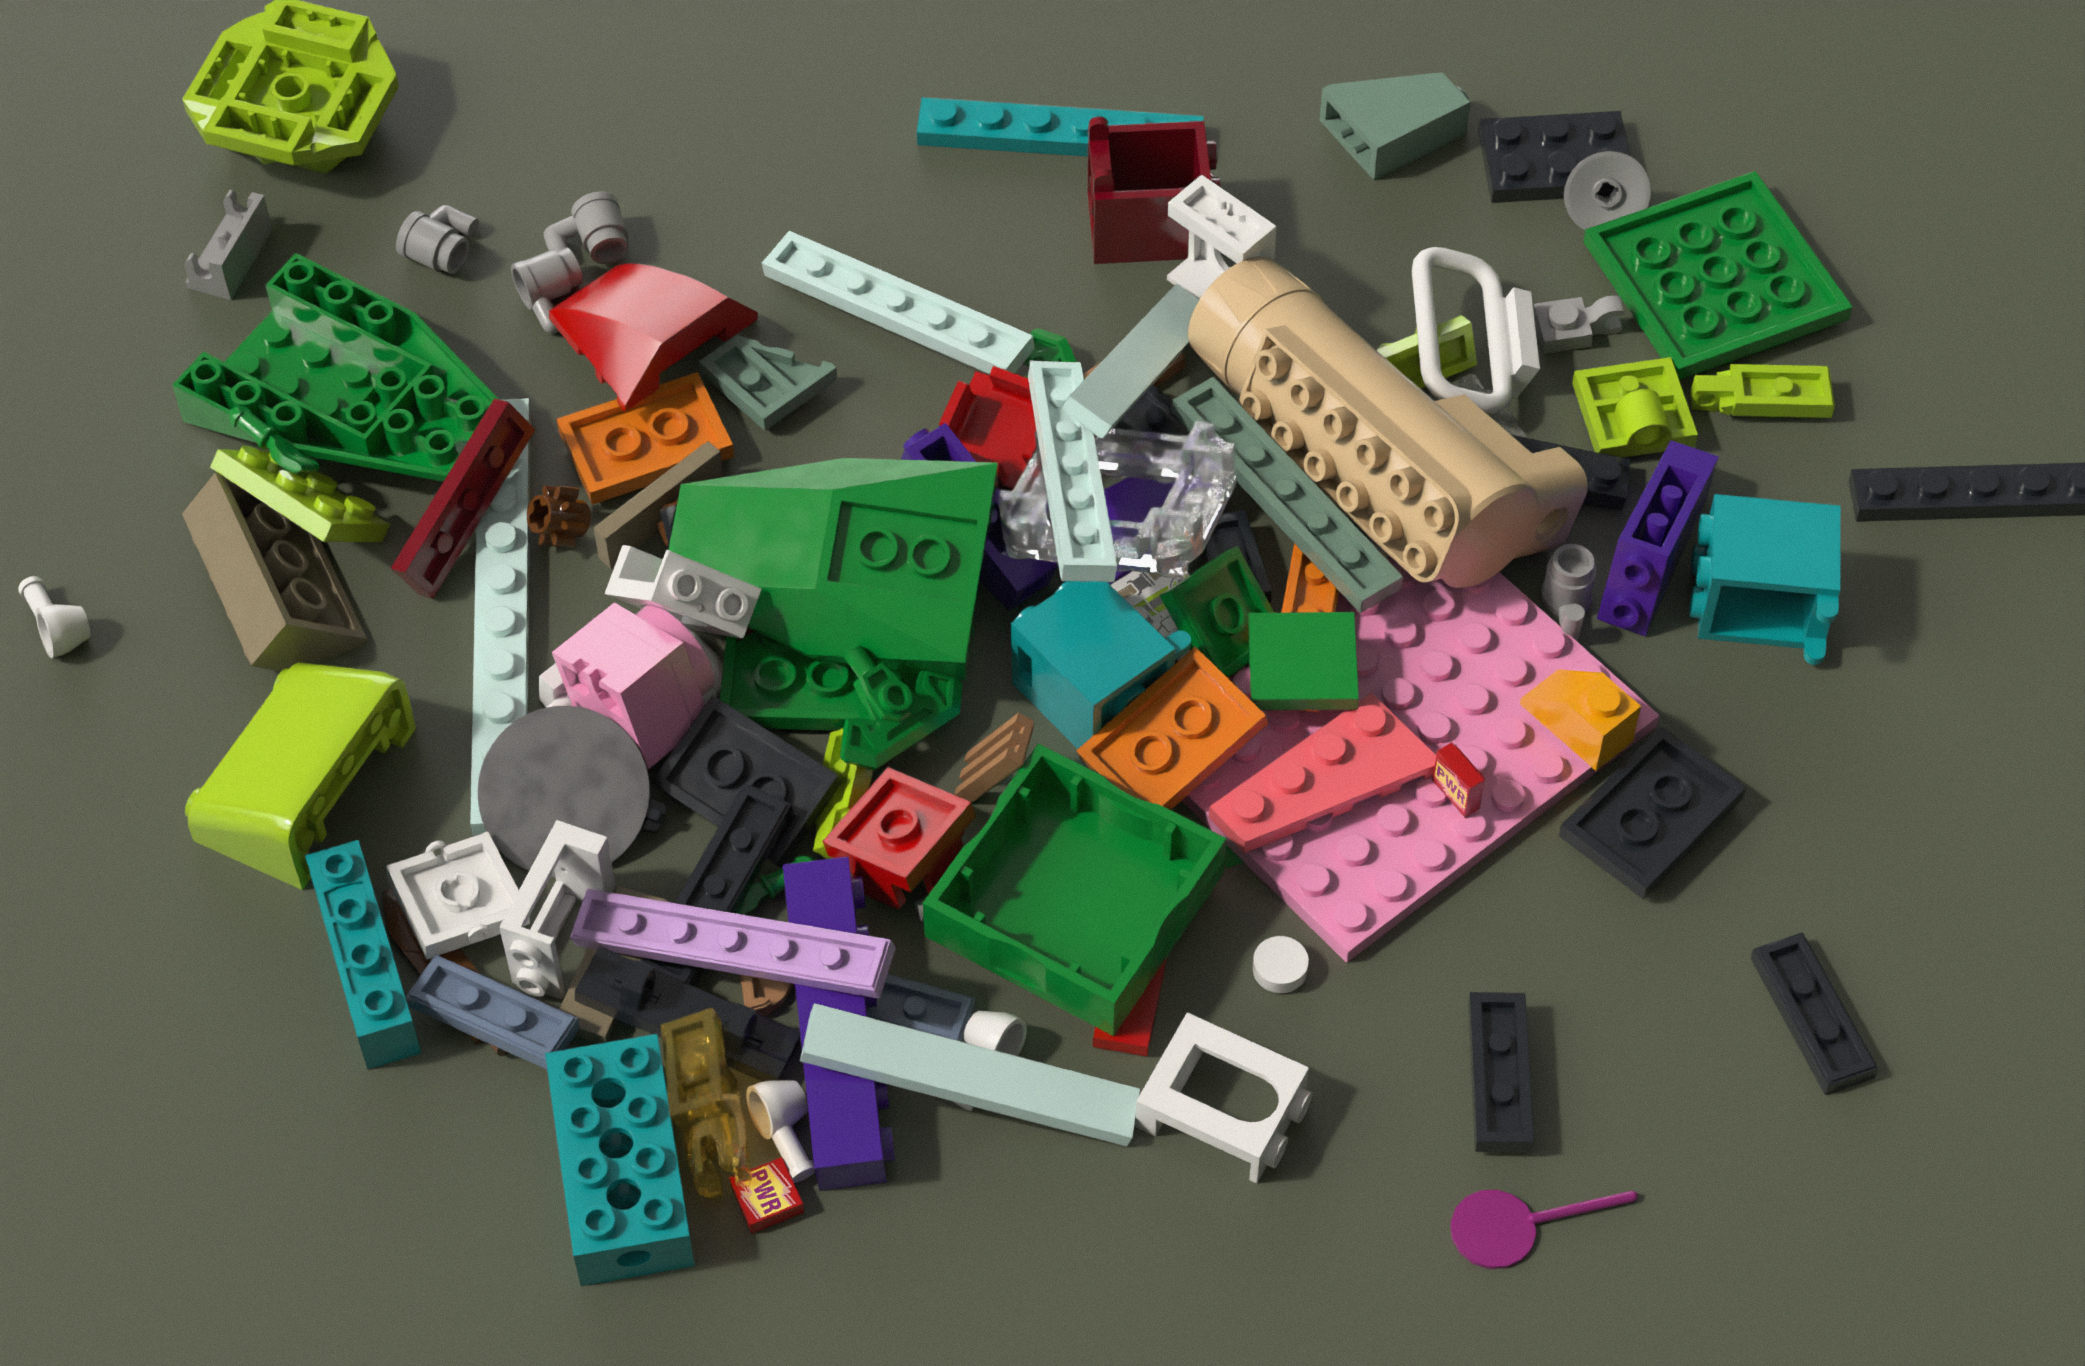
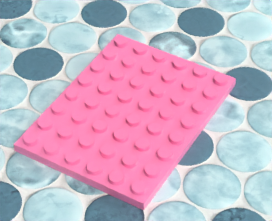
M1390 556L1387 560L1403 576L1401 590L1362 613H1359L1340 592L1336 612H1354L1359 701L1372 693L1435 754L1439 749L1451 742L1454 745L1456 744L1485 778L1479 810L1464 818L1433 782V777L1424 780L1420 776L1403 783L1401 790L1382 798L1379 794L1354 803L1352 810L1335 817H1332L1331 813L1307 822L1306 829L1243 853L1209 819V806L1346 710H1319L1318 713L1302 710H1261L1266 715L1269 724L1182 800L1211 831L1227 838L1226 845L1346 963L1657 727L1660 716L1573 637L1565 634L1554 620L1500 572L1477 585L1456 588L1447 585L1442 579L1420 582ZM1248 664L1228 679L1250 699V667ZM1558 669L1603 672L1641 705L1633 742L1597 771L1520 705V700L1524 695Z

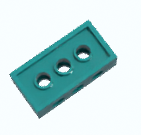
M658 1034L545 1053L573 1257L580 1286L695 1266Z

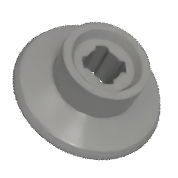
M1614 151L1599 152L1578 163L1570 173L1564 189L1566 210L1574 223L1583 230L1646 209L1651 198L1650 180L1642 165L1631 156ZM1604 182H1609V184L1615 187L1608 198H1603V196L1597 194Z

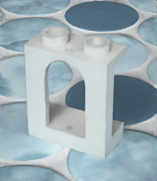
M1203 175L1168 202V216L1189 230L1188 258L1167 275V280L1173 285L1179 284L1198 299L1201 298L1207 288L1222 273L1230 268L1223 260L1220 252L1235 263L1253 257H1268L1275 260L1276 225Z
M623 545L605 594L640 609L647 605L660 607L673 615L685 627L695 631L743 638L761 588L669 550H666L664 558L661 559L632 546Z
M556 820L499 927L512 983L516 984L522 991L533 996L540 997L546 994L563 1000L566 992L555 940L576 900L583 902L587 889L613 893L616 888L606 836ZM554 871L556 882L530 930L523 928Z
M1186 1013L1136 1101L1135 1127L1156 1137L1162 1124L1165 1123L1251 1163L1249 1180L1257 1184L1266 1166L1276 1168L1288 1143V1137L1284 1136V1133L1291 1120L1300 1123L1308 1110L1313 1096V1092L1306 1090L1309 1067L1190 1013ZM1205 1052L1266 1080L1277 1092L1279 1103L1277 1109L1270 1117L1259 1122H1246L1180 1092L1202 1053Z

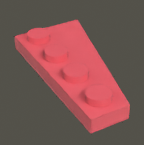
M1370 693L1358 701V709L1344 711L1209 806V819L1243 853H1247L1306 829L1307 822L1330 813L1332 817L1348 812L1352 810L1354 803L1379 794L1382 798L1401 790L1403 783L1420 776L1424 780L1433 777L1436 754L1380 700Z

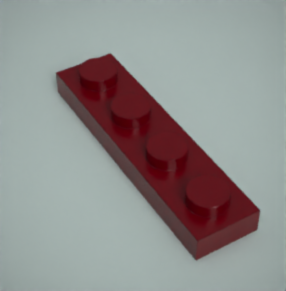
M494 398L391 567L419 595L431 599L435 597L536 430L507 401Z

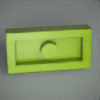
M1460 315L1437 324L1440 365L1444 378L1476 366L1477 360L1472 323ZM1417 327L1414 335L1394 343H1383L1379 346L1377 351L1417 387H1425L1420 367Z

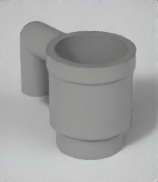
M598 191L582 196L574 203L571 209L572 216L548 226L544 231V239L548 251L553 249L556 252L568 248L566 240L580 234L584 249L590 253L593 261L599 264H610L620 260L626 255L629 248L627 243L628 232L621 215L618 200L609 192Z
M449 205L440 206L430 215L414 211L405 219L398 232L396 251L400 256L412 259L435 271L444 270L454 274L462 267L469 252L468 239L459 235L458 231L470 237L473 236L478 229L479 220Z
M569 248L557 252L552 249L511 265L512 278L521 300L529 310L533 309L543 330L549 334L559 332L549 319V310L554 308L551 300L571 293V288L583 284L580 266Z
M1566 544L1559 547L1548 561L1545 580L1542 584L1541 600L1548 611L1559 616V626L1562 631L1578 641L1582 631L1585 612L1590 608L1593 599L1596 566L1594 557L1587 548L1578 544Z

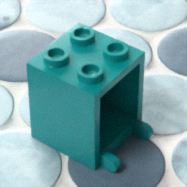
M1714 494L1710 515H1700L1698 545H1693L1690 574L1697 576V587L1693 586L1691 590L1689 617L1698 618V639L1801 648L1807 663L1811 665L1821 664L1826 655V638L1830 624L1836 620L1839 611L1841 506Z
M1065 581L1054 595L1037 606L1027 607L1011 623L1012 684L1079 749L1175 664V660L1190 650L1191 636L1185 631H1176L1167 638H1164L1108 582Z

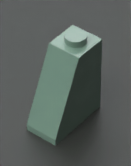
M1443 72L1338 83L1322 88L1319 121L1369 176L1376 180L1466 135L1471 102L1466 92L1461 87L1455 86Z

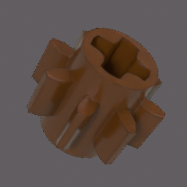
M544 485L542 487L543 495L535 496L529 503L527 509L528 526L532 532L540 534L539 545L573 548L575 547V538L582 537L589 529L591 522L590 508L585 501L577 499L579 495L578 488Z

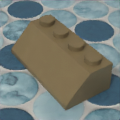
M215 472L185 509L182 516L251 666L282 671L285 668L290 669L292 665L298 662L317 664L361 647L366 642L367 637L320 539L226 477Z

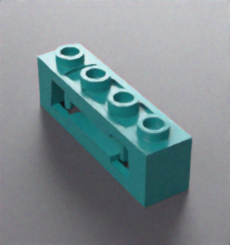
M359 840L305 855L367 1070L421 1054Z

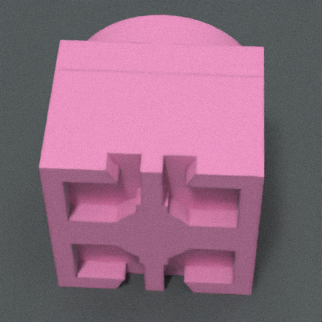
M613 603L552 652L572 706L593 710L617 723L635 742L647 769H650L677 746L705 706L703 696L713 688L715 683L711 663L695 637L669 612L652 605H647L636 614H633L618 604Z

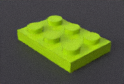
M242 446L240 450L218 449L210 468L323 542H382L390 526L389 523L374 514L375 507L372 504L355 496H346L336 489L338 483L329 476L319 472L298 474L290 472L275 462L270 455V451H260L250 446Z

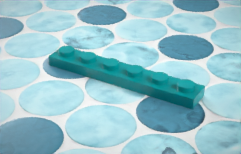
M922 97L916 135L917 145L1087 157L1089 121L1094 117L1106 118L1108 125L1204 121V116Z

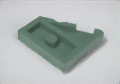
M736 335L699 361L700 374L764 431L837 380V367L830 362L822 361L820 367L795 360V352L779 347H765L759 341Z

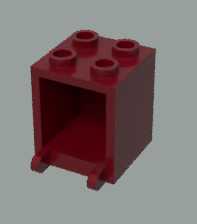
M1094 117L1089 121L1087 196L1094 264L1186 260L1188 258L1189 230L1168 216V202L1201 175L1221 188L1220 178L1214 177V174L1210 173V170H1216L1217 167L1215 140H1206L1204 121L1108 125V120L1104 117Z

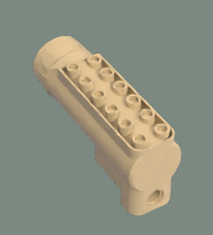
M1253 257L1235 264L1222 273L1201 296L1192 313L1188 327V341L1191 349L1231 391L1240 395L1238 403L1320 490L1416 580L1430 582L1442 579L1447 585L1456 588L1474 586L1497 574L1513 559L1558 548L1564 544L1586 497L1588 484L1586 474L1581 465L1561 447L1531 453L1465 394L1433 401L1340 319L1316 292L1271 258Z

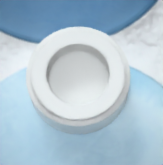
M1285 936L1268 938L1260 943L1255 950L1253 975L1258 984L1270 992H1292L1298 989L1307 977L1308 954L1305 948L1295 939Z

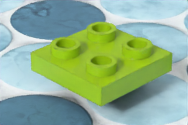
M1671 357L1574 371L1572 384L1594 452L1622 458L1664 452L1670 440L1689 447H1695L1698 433Z

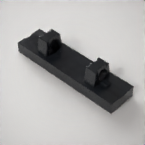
M600 946L575 990L574 1001L650 1034H658V1037L762 1082L781 1081L800 1043L801 1035L799 1031L759 1015L754 1009L740 1003L733 1004L656 971L655 967L637 959L634 961ZM646 987L651 989V992L648 998L646 999L644 1005L642 1006L643 994Z

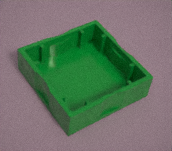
M1038 743L998 798L996 807L986 825L970 842L963 846L924 900V934L926 938L1114 1036L1224 874L1227 838L1159 804L1147 802L1127 794L1109 782L1104 776Z

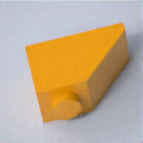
M1558 669L1520 700L1521 706L1595 771L1633 742L1641 705L1603 672Z

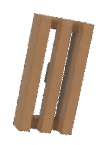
M1017 713L969 750L964 760L969 764L961 770L959 777L964 782L956 787L954 795L971 803L975 802L1023 766L1035 726L1033 725L1034 721Z

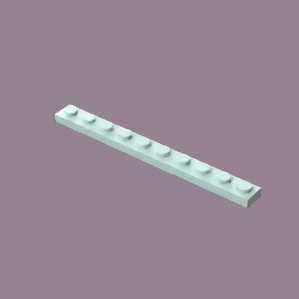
M529 398L504 400L509 402L531 424ZM531 438L476 527L470 819L473 836L487 832L479 811L477 789L479 774L485 756L497 737L509 725L528 714L530 528L527 523V509L530 503Z

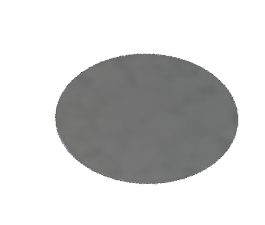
M576 706L546 707L526 714L509 725L497 737L487 752L481 766L477 788L479 811L486 831L489 832L497 848L508 859L530 871L556 820L606 836L611 862H613L626 851L638 835L645 820L649 803L648 772L641 752L632 738L610 718L593 710Z

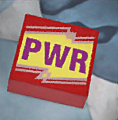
M1451 742L1437 751L1432 780L1466 818L1480 809L1485 778L1457 745Z
M782 1157L729 1178L730 1187L751 1234L804 1213L803 1202Z

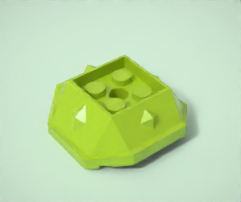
M274 0L264 6V12L244 18L220 34L182 98L185 111L206 144L254 156L264 165L278 162L327 174L345 158L362 155L399 88L397 75L377 38L376 31L369 17L300 0Z

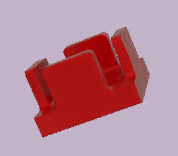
M996 366L992 367L989 375L975 371L970 384L962 381L957 382L940 419L939 426L946 423L976 462L998 463V489L1030 500L1042 474L1043 467L1028 378Z
M888 767L822 842L828 856L832 858L848 856L853 877L862 876L864 894L899 910L906 902L902 889L912 892L923 879L928 894L932 891L963 848L964 844L961 837L965 834L964 830L974 820L976 814L970 801Z

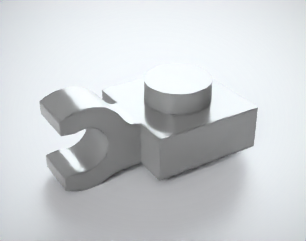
M1620 296L1603 297L1587 308L1584 306L1582 297L1533 305L1535 327L1543 354L1592 347L1593 335H1611L1622 331L1619 316L1624 315V309Z

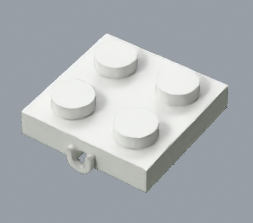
M489 832L447 846L443 841H435L427 846L425 853L386 866L387 880L426 959L501 934L499 927L519 891ZM441 848L442 853L435 856L433 851ZM530 916L525 925L530 924Z

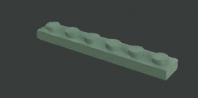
M1214 377L1173 399L1172 413L1359 613L1366 611L1402 589L1403 576Z

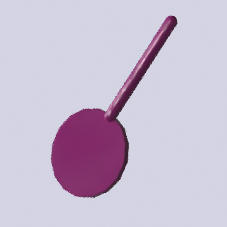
M1497 1189L1480 1190L1466 1196L1455 1207L1450 1222L1451 1238L1458 1252L1472 1264L1487 1269H1506L1520 1263L1532 1250L1536 1237L1535 1224L1634 1202L1638 1199V1194L1635 1191H1627L1531 1213L1527 1205L1513 1194Z

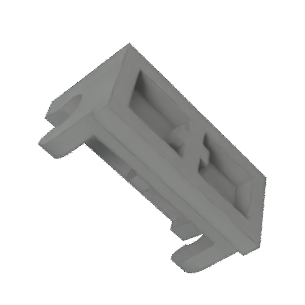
M228 191L223 200L226 215L199 259L195 253H191L185 262L188 276L185 283L188 289L232 300L273 231L264 195L251 192L247 200L248 208H245L237 202L235 191Z

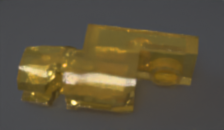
M709 1008L661 1024L670 1117L684 1135L686 1161L688 1168L692 1172L694 1188L700 1195L710 1199L723 1197L721 1174L711 1161L719 1159V1165L724 1171L735 1174V1182L738 1189L749 1187L751 1185L752 1173L750 1155L747 1149L746 1126L742 1114L738 1081L726 1065L720 1017L713 1008Z

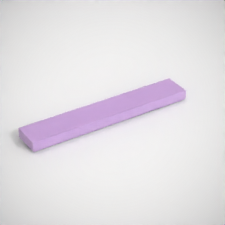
M593 889L586 890L570 936L573 943L580 947L598 949L600 946L614 953L879 999L896 949L890 939Z

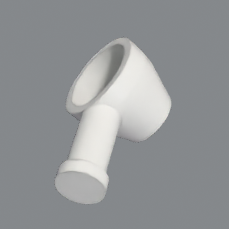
M31 576L20 583L19 593L28 602L36 617L42 643L50 658L64 655L90 638L89 622L81 606L53 605L46 593V585L40 577Z
M977 1011L966 1025L964 1040L968 1044L1018 1057L1026 1039L1027 1026L1023 1019L1013 1014ZM954 1102L958 1106L968 1111H972V1109L974 1108L973 1106Z
M795 1080L764 1081L749 1086L746 1098L751 1118L764 1138L773 1139L793 1182H800L815 1173L814 1163L808 1159L792 1128L808 1112L807 1099L800 1084Z

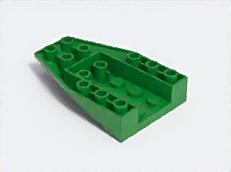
M297 253L266 284L272 311L225 362L203 351L172 384L182 420L185 423L255 442L240 429L233 427L229 422L230 409L241 405L250 409L252 414L269 427L276 428L279 435L304 456L443 482L494 398L498 399L415 312Z
M840 458L681 484L669 551L761 588L747 627L809 658L847 663L844 656L861 645L876 666L883 662L888 668L895 671L919 674L921 670H929L966 681L974 635V613L987 533L991 531L998 488V463Z

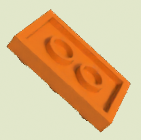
M698 372L660 384L658 390L626 412L622 410L617 403V399L556 419L560 436L592 505L649 486L708 441L720 450L721 461L734 457L733 443Z
M1194 647L1077 749L1076 752L1080 760L1090 770L1104 776L1117 788L1138 799L1159 804L1171 810L1269 723L1266 715L1202 652Z

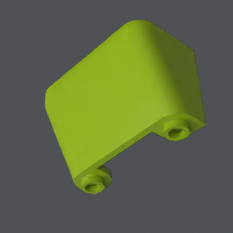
M300 662L292 665L290 669L285 668L276 678L271 694L202 788L195 789L188 798L185 806V815L188 817V827L193 841L303 890L311 879L305 855H308L313 840L322 843L327 836L323 822L324 818L373 749L385 753L390 747V743L403 748L416 729L404 681L381 671Z

